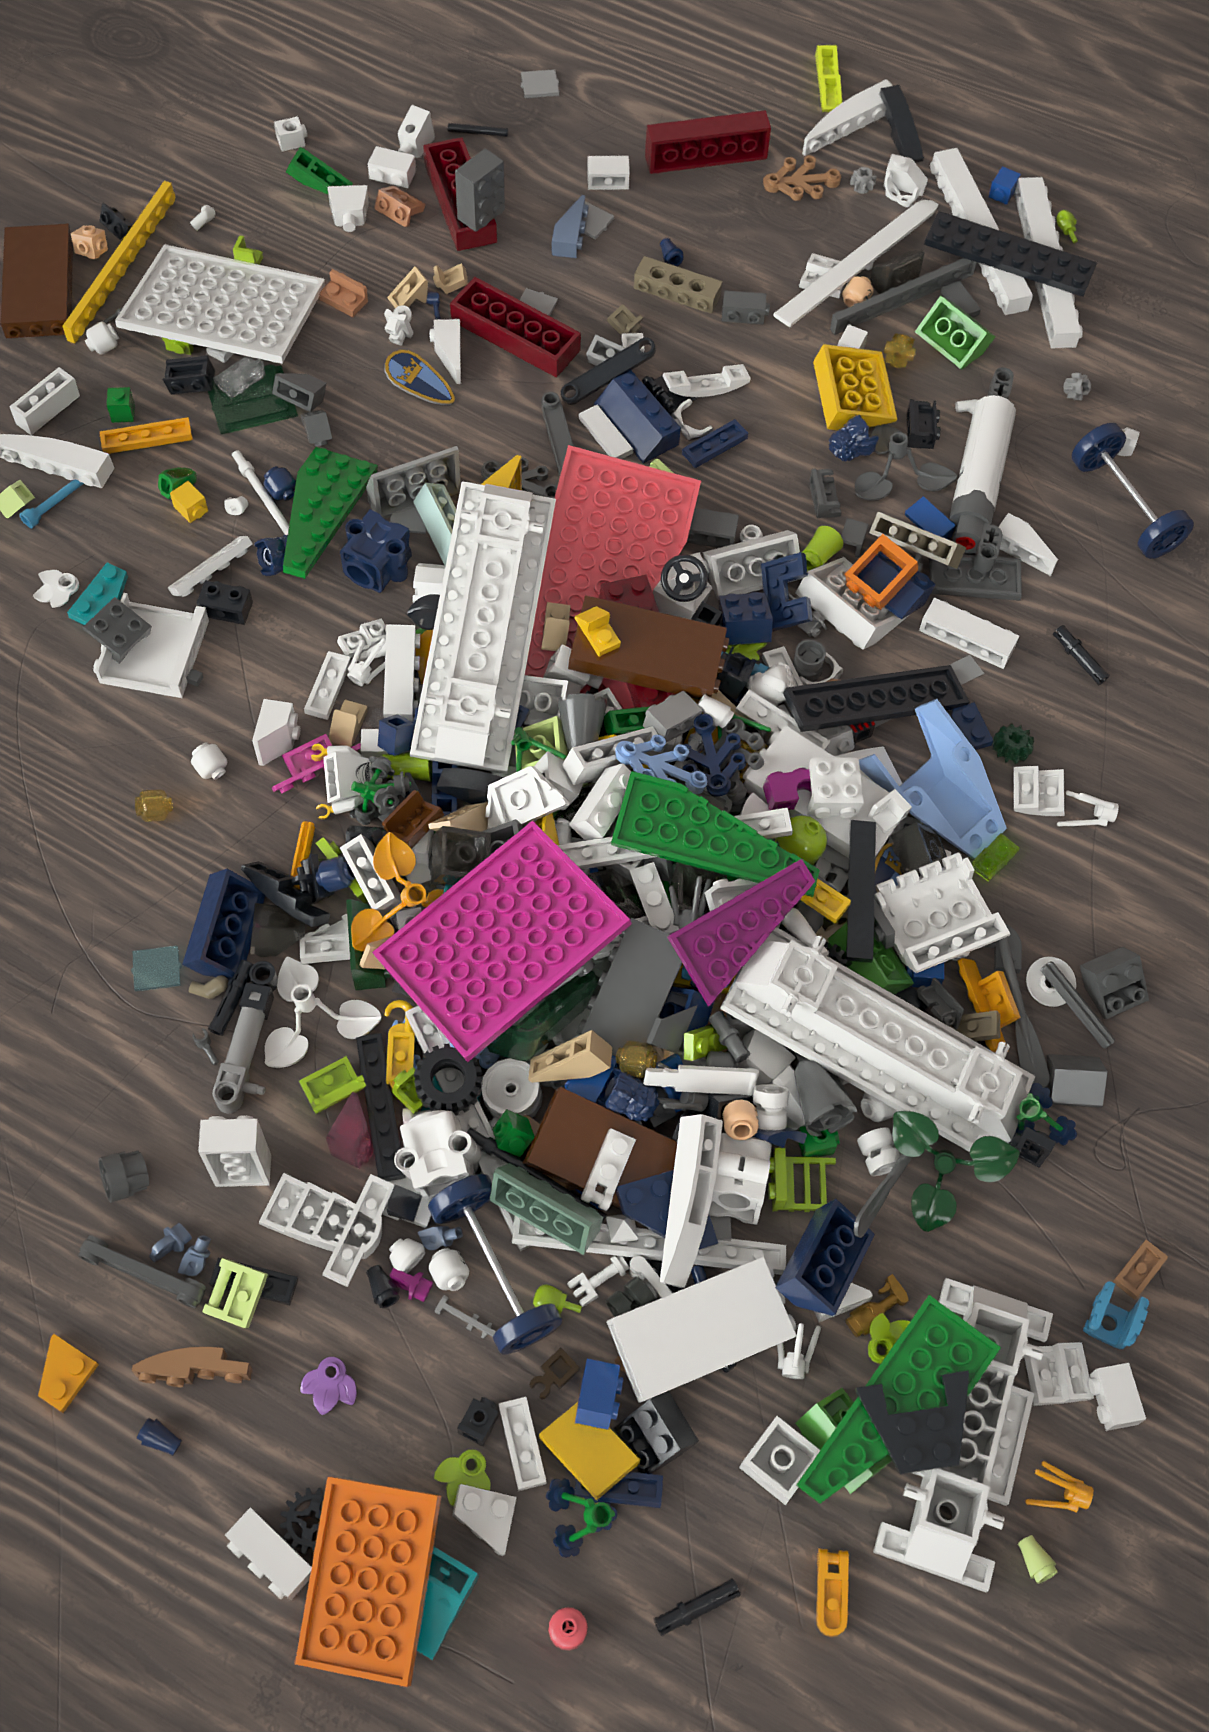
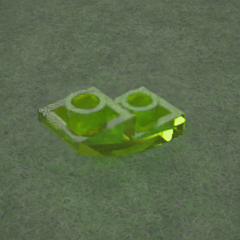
M1000 833L971 863L974 871L989 882L1019 852L1020 847Z

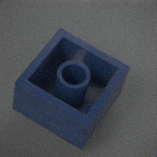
M765 592L719 595V610L722 611L720 626L727 628L725 637L729 638L728 645L772 641L773 618Z

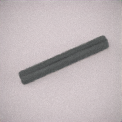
M1050 961L1041 968V972L1101 1047L1107 1048L1113 1044L1115 1038L1055 963Z

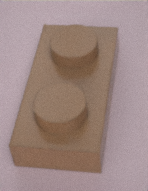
M1145 1240L1113 1280V1283L1135 1300L1158 1272L1168 1256L1148 1240Z

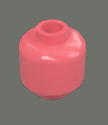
M569 1607L559 1609L553 1614L549 1622L551 1641L562 1650L578 1648L584 1642L587 1635V1622L583 1614L575 1608ZM569 1622H571L574 1625V1627L569 1626ZM565 1623L566 1628L563 1630L562 1626Z

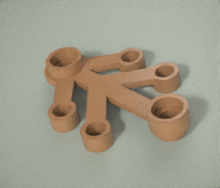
M808 155L804 158L803 165L792 176L785 177L789 171H793L796 167V160L793 157H787L784 160V166L777 173H771L764 177L763 185L768 192L776 193L780 190L791 196L795 201L803 198L804 191L810 194L812 198L820 199L823 196V187L821 185L811 186L808 183L824 182L827 187L836 188L840 185L841 174L837 169L832 168L826 174L805 175L809 170L814 169L816 164V158Z

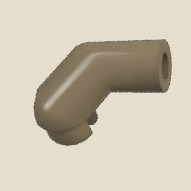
M219 975L206 984L192 981L189 993L213 999L226 990L228 979L223 975Z

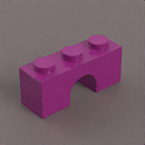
M803 767L787 773L777 771L767 776L763 790L769 811L782 808L794 810L799 800L798 790H808L812 793L809 769Z

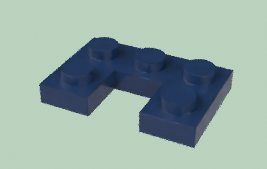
M799 552L762 563L763 592L766 594L773 618L772 632L813 621L810 598L805 596L789 601L788 592L789 581L808 576L806 554Z

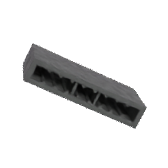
M631 918L632 924L619 934V937L623 938L619 948L614 946L608 959L612 964L608 972L605 970L602 972L598 985L602 987L598 996L593 994L587 1007L591 1012L587 1020L582 1019L577 1034L582 1035L593 1030L612 1046V1055L638 1066L648 1044L649 1034L656 1018L661 1014L682 961L667 938L670 934Z

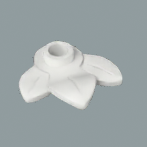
M58 570L40 572L39 577L44 585L33 594V597L40 602H50L52 608L63 606L68 602L70 595L79 589V581L72 574H62Z

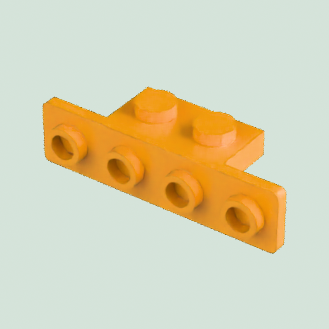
M961 958L957 960L960 967L959 973L966 983L968 997L973 1003L976 1013L996 1010L1000 1013V1039L985 1040L987 1047L995 1053L999 1042H1005L1001 1028L1021 1018L1004 972L996 971L982 979L976 962Z

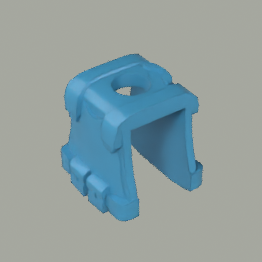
M1108 1281L1104 1284L1098 1296L1096 1295L1092 1305L1094 1307L1089 1320H1086L1083 1331L1110 1346L1124 1349L1126 1346L1133 1345L1140 1334L1148 1313L1146 1309L1148 1308L1149 1300L1143 1296L1140 1297L1134 1307L1128 1312L1109 1303L1115 1283ZM1104 1316H1110L1114 1319L1116 1323L1114 1330L1108 1331L1103 1328L1101 1322Z

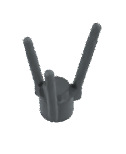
M697 877L692 910H683L682 915L679 914L674 887H669L674 913L673 925H677L681 929L703 916L707 902L705 892L710 889L711 879L706 881L698 909L702 877Z
M661 1062L657 1064V1066L661 1069H672ZM682 1092L680 1100L658 1097V1100L660 1101L659 1103L663 1104L664 1108L702 1112L707 1107L708 1094Z

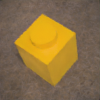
M189 481L170 492L174 508L189 523L201 518L208 512L205 497Z

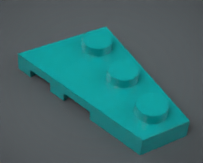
M107 562L67 612L69 618L85 625L114 597L120 600L128 579L127 572Z

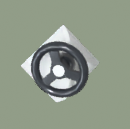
M683 554L671 558L664 565L661 572V580L652 592L660 613L691 620L701 602L706 603L713 587L708 583V574L704 564L694 556ZM679 562L694 564L700 574L689 571L682 567Z

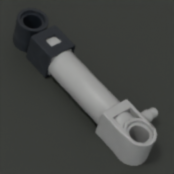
M267 961L256 962L250 969L249 975L252 983L247 982L239 1005L241 1012L226 1061L221 1063L212 1095L218 1109L224 1113L231 1114L239 1110L245 1093L254 1095L265 1094V1087L249 1083V1068L263 1022L268 1019L274 999L273 991L276 990L278 984L275 968ZM263 975H269L267 980H258ZM227 1093H233V1094H234L231 1099H229V1100H222V1097H223L225 1094H227Z

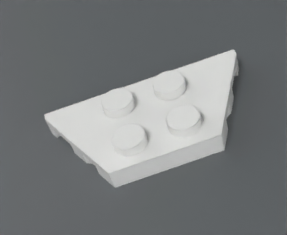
M529 766L488 785L487 798L489 802L485 817H488L487 829L515 819L522 825H526L531 821L570 805V803L536 767Z

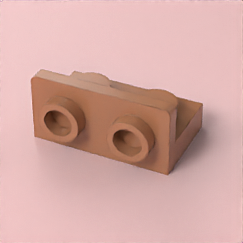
M394 185L379 189L375 204V210L404 227L409 226L411 216L424 212L425 203Z
M334 269L330 271V282L319 294L320 301L351 317H354L368 302L366 286Z

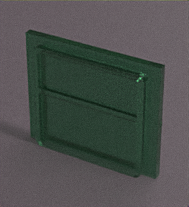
M270 364L214 377L212 391L207 392L221 435L298 417L294 404L272 394L275 375L277 373H284L281 365L275 366Z

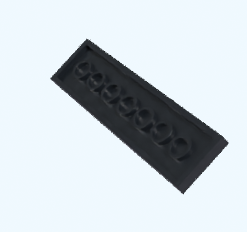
M938 211L924 242L926 246L1084 297L1097 265L1095 261Z
M951 665L786 687L783 692L800 732L917 715L915 708L935 699H938L946 711L970 703Z

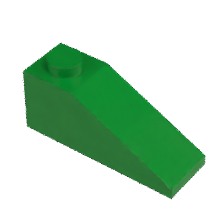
M301 146L286 170L288 175L301 184L328 194V187L353 185V182Z

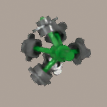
M370 756L369 761L372 764L369 770L373 774L370 782L365 781L363 784L354 781L351 785L352 791L361 793L364 802L355 807V810L350 811V817L356 818L362 825H369L370 821L377 818L383 822L398 806L399 795L405 797V792L410 791L411 782H409V778L404 777L403 772H400V775H394L395 771L391 768L390 760L383 756L378 758ZM388 775L393 776V780H388L387 784H375L378 778L385 779ZM369 800L379 808V812L375 810V806Z

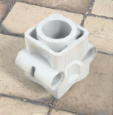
M436 1110L423 1113L400 1126L405 1147L398 1150L394 1163L412 1181L414 1189L419 1191L423 1198H432L447 1186L468 1176L475 1175L473 1165L479 1162L481 1149L468 1133L462 1131L460 1120L452 1111Z
M721 1133L717 1173L709 1210L710 1216H730L744 1223L757 1225L769 1174L771 1143L755 1137L747 1140H735L729 1137L727 1133Z

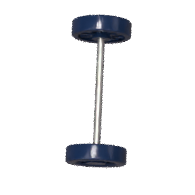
M1116 423L1100 425L1087 433L1077 443L1072 452V461L1082 472H1090L1108 464L1152 522L1141 534L1138 540V548L1146 558L1150 559L1158 558L1171 552L1190 535L1194 527V521L1185 510H1174L1160 518L1156 517L1113 461V458L1121 451L1126 442V434Z
M475 1174L441 1190L430 1200L428 1209L434 1221L438 1224H446L467 1217L517 1316L500 1327L493 1335V1340L500 1354L506 1355L525 1349L555 1331L561 1325L563 1319L554 1304H544L526 1312L523 1311L474 1214L475 1211L490 1201L492 1181L487 1174Z

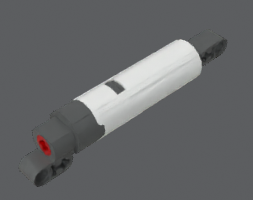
M1006 367L996 369L987 397H983L975 404L949 520L956 525L952 542L966 547L964 554L975 553L973 566L981 573H987L992 570L999 554L1002 540L1001 529L992 525L1016 415L1014 404L1008 400L1014 374Z

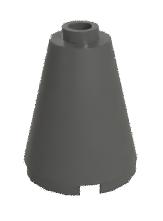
M579 693L567 695V700H562V697L558 699V709L568 754L574 747L598 741L607 707V700L601 697V701L595 700V695Z
M809 1059L798 1063L794 1074L805 1127L808 1133L813 1136H822L820 1131L828 1129L830 1133H833L849 1124L855 1118L853 1112L857 1113L855 1104L819 1063Z

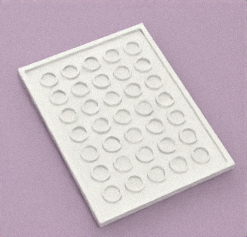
M164 244L116 318V327L250 356L252 358L283 363L318 300L321 290L325 287V279Z

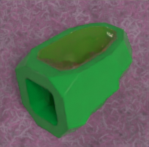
M185 467L163 471L159 474L158 488L161 495L171 499L170 492L187 481L194 486L197 481L196 472Z

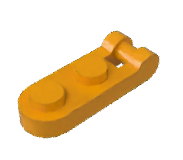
M819 1548L817 1554V1627L824 1635L835 1637L841 1634L847 1626L849 1553L844 1550L832 1553L828 1552V1549ZM828 1564L838 1565V1573H828Z

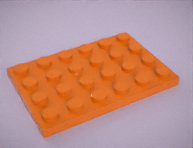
M327 1477L295 1660L296 1665L404 1687L411 1686L441 1495L337 1477Z

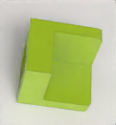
M239 235L233 248L234 259L260 265L263 259L262 251L246 248L244 236Z

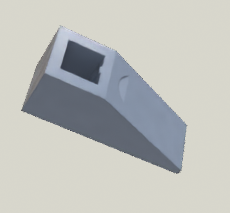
M582 195L555 224L552 237L553 256L577 258L578 250H582L583 237L580 236L581 233H585L586 221H583V218L588 217L589 205L585 204V195Z

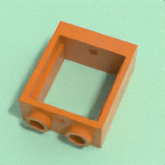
M882 534L845 573L846 586L853 593L859 592L864 596L863 600L870 607L876 606L879 610H882L918 571V561ZM881 551L903 570L878 594L859 579L857 575Z

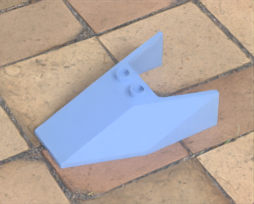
M935 699L915 708L931 752V757L904 783L899 786L875 754L859 759V766L862 772L888 792L896 789L912 806L909 811L912 816L966 855L975 859L1007 828L980 756L938 699Z

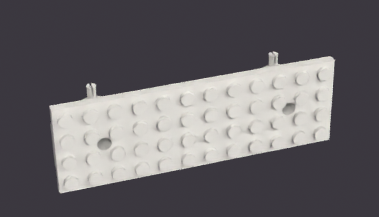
M462 481L410 757L507 774L512 748L511 741L514 737L556 499L533 495L532 492Z
M776 927L747 963L738 971L720 1007L721 1010L803 1057L819 1063L824 1069L897 1111H914L929 1117L936 1124L939 1135L969 1152L972 1144L983 1136H995L1008 1144L1012 1141L1019 1123L1017 1115L1020 1114L1019 1105L1023 1099L1027 1098L1035 1076L1005 1059L1010 1048L1009 1044L1005 1045V1042H999L998 1048L994 1053L827 956L824 957L820 952L826 940L825 938L821 940V936H816L812 946L808 947L800 940Z

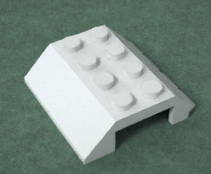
M960 853L943 858V868L939 861L920 867V877L916 870L897 876V886L893 879L875 885L877 893L874 894V898L895 930L894 948L901 961L915 973L1010 936V932L998 912L991 914L972 880L974 873L972 864L968 857L962 860Z

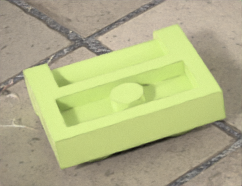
M222 1258L219 1264L221 1270L209 1303H205L202 1312L240 1327L249 1328L268 1274L230 1259ZM231 1272H236L237 1274L225 1307L221 1309L219 1305Z

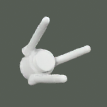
M385 638L381 639L365 662L360 661L357 664L365 643L363 639L360 641L353 660L347 668V671H349L347 676L352 682L359 686H363L364 683L368 685L376 675L385 669V662L372 673H370L372 669L369 666L385 644Z
M1067 790L1065 792L1066 795L1094 804V816H1097L1098 819L1057 822V826H1107L1108 821L1114 822L1116 820L1118 804L1104 801L1085 793L1078 794Z
M800 1323L798 1325L794 1353L788 1352L785 1358L783 1342L777 1344L778 1369H782V1376L792 1379H804L805 1373L809 1372V1363L821 1330L820 1326L815 1328L805 1359L804 1355L801 1354L804 1324Z

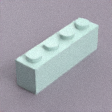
M425 483L413 502L444 565H446L456 507L444 484Z

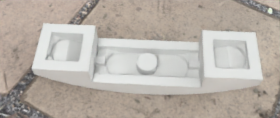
M743 364L723 366L722 373L687 377L684 371L663 373V378L671 392L688 397H708L723 394L740 388L751 380Z

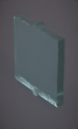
M178 946L132 951L133 968L131 972L134 975L135 991L181 986L180 969L182 965L179 962Z

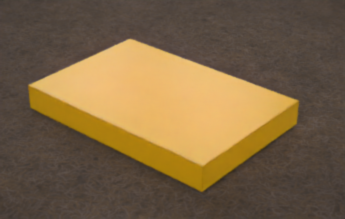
M577 1402L539 1434V1438L597 1501L639 1464L640 1459L610 1427L607 1430L575 1423Z

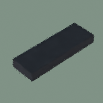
M219 1257L209 1283L212 1287L215 1286L221 1270L219 1264L222 1258ZM239 1263L268 1274L260 1296L261 1299L291 1305L298 1282L297 1276ZM231 1272L225 1290H231L236 1272Z

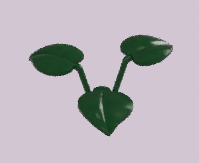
M896 1111L893 1115V1142L900 1153L909 1157H918L926 1149L935 1155L934 1166L939 1172L936 1186L934 1187L928 1183L920 1184L913 1192L911 1199L913 1217L918 1226L925 1232L947 1224L956 1213L957 1203L954 1195L946 1189H940L944 1174L951 1173L955 1169L956 1164L974 1166L976 1178L984 1182H995L1008 1175L1015 1167L1020 1152L1017 1148L995 1136L980 1137L972 1144L970 1148L972 1161L960 1159L959 1157L955 1158L954 1154L949 1150L938 1151L930 1147V1145L938 1140L939 1131L936 1124L929 1117L914 1111Z

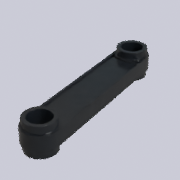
M647 337L641 338L565 384L561 389L562 400L566 404L574 405L609 384L614 378L651 359L656 353L654 341ZM644 345L652 347L649 352H642L641 348ZM569 390L576 391L575 396L572 398H567L565 395Z

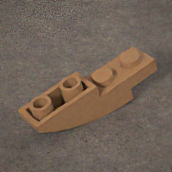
M189 1347L163 1352L134 1364L132 1372L136 1377H139L138 1380L140 1382L155 1384L156 1380L167 1381L166 1384L169 1386L183 1387L184 1383L193 1384L195 1373H197V1377L213 1380L214 1376L225 1377L227 1382L242 1383V1379H251L253 1369L249 1363L226 1360L227 1353L224 1348Z

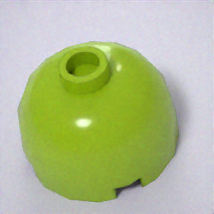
M799 815L791 817L792 835L776 837L775 842L778 840L782 849L797 855L813 865L826 849V831L816 819L810 816Z

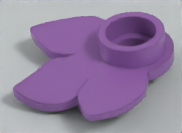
M327 1357L322 1360L318 1369L308 1372L301 1383V1393L313 1394L314 1405L321 1415L328 1413L337 1404L338 1400L349 1405H353L356 1400V1383L353 1378L346 1374L344 1362L337 1357ZM329 1366L336 1368V1375L334 1377L327 1375L326 1370Z

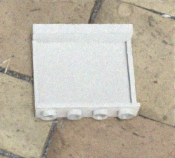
M124 593L121 602L152 626L151 633L148 637L140 640L120 664L112 658L113 653L101 645L100 658L96 659L94 663V673H96L99 683L182 698L187 686L186 677L193 668L209 622L206 608L196 606L194 613L139 604L130 602L128 594Z

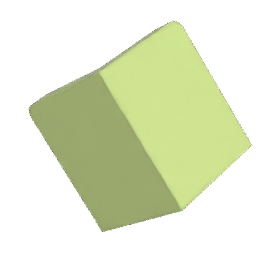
M18 480L0 493V511L6 518H9L20 508L30 503L35 497L24 483Z

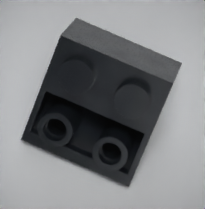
M669 1391L650 1398L614 1427L619 1438L640 1459L636 1467L640 1473L644 1474L654 1473L699 1442Z

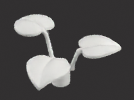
M287 956L279 971L277 989L284 1000L293 1001L296 1005L294 1010L296 1013V1030L294 1032L291 1028L282 1027L274 1030L268 1036L265 1043V1064L269 1067L283 1068L299 1062L305 1056L309 1042L306 1037L299 1035L301 1032V1013L311 1012L316 1005L334 1019L339 1020L337 1029L342 1036L348 1039H356V1037L367 1035L381 1021L382 1016L377 1008L361 1000L344 1002L340 1007V1015L334 1013L319 998H315L313 994L319 983L317 971L312 966L301 964V962Z

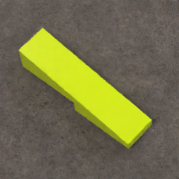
M817 45L815 57L822 112H831L842 103L837 45Z

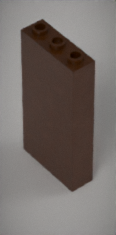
M69 224L4 227L0 324L6 339L65 335L63 325L72 313L73 242Z
M585 595L581 613L595 606L609 612V624L621 641V645L619 648L599 657L578 625L569 658V670L673 694L685 691L691 698L699 700L705 694L712 697L713 693H718L720 680L716 679L717 672L722 673L725 659L721 658V653L727 651L729 638L725 637L727 628Z
M559 1087L553 1094L523 1164L583 1192L609 1129H614L636 1140L617 1186L674 1170L678 1142L567 1089ZM597 1184L595 1191L603 1194L605 1187ZM615 1191L610 1205L621 1210Z

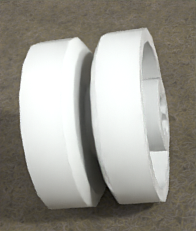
M511 1058L501 1060L489 1067L483 1076L482 1095L486 1107L493 1117L500 1119L506 1109L522 1116L528 1115L531 1118L537 1114L541 1107L543 1095L540 1083H531L528 1080L530 1065L526 1062Z

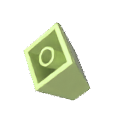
M558 716L523 728L528 733V736L565 754L566 757L568 756L562 723ZM515 744L516 763H517V746H516V744ZM534 745L524 751L522 755V769L529 766L534 767L546 751Z

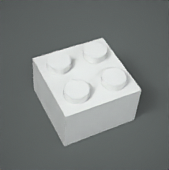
M776 1416L743 1460L740 1469L786 1505L798 1489L796 1484L820 1450Z

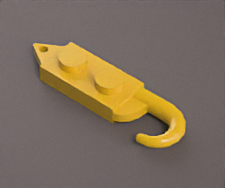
M396 1000L388 1004L385 1009V1016L388 1017L394 1008H402L406 1012L414 1007L405 1000ZM406 1015L405 1023L394 1025L388 1031L386 1084H390L392 1090L395 1084L393 1081L395 1077L403 1070L408 1072L414 1067L415 1033Z

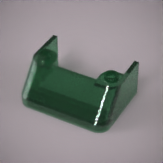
M591 970L582 977L576 975L554 991L518 1025L510 1026L487 1046L488 1051L518 1061L532 1059L542 1047L588 1006L598 985L594 971Z

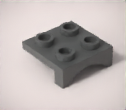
M116 597L83 626L84 631L113 653L112 658L119 664L140 640L150 635L152 628L149 623Z

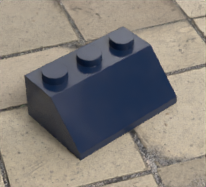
M880 551L857 577L880 594L903 569ZM917 571L884 607L902 620L925 605L936 584L927 575Z

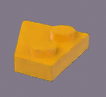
M53 1334L50 1339L38 1396L61 1413H64L98 1367L97 1362Z

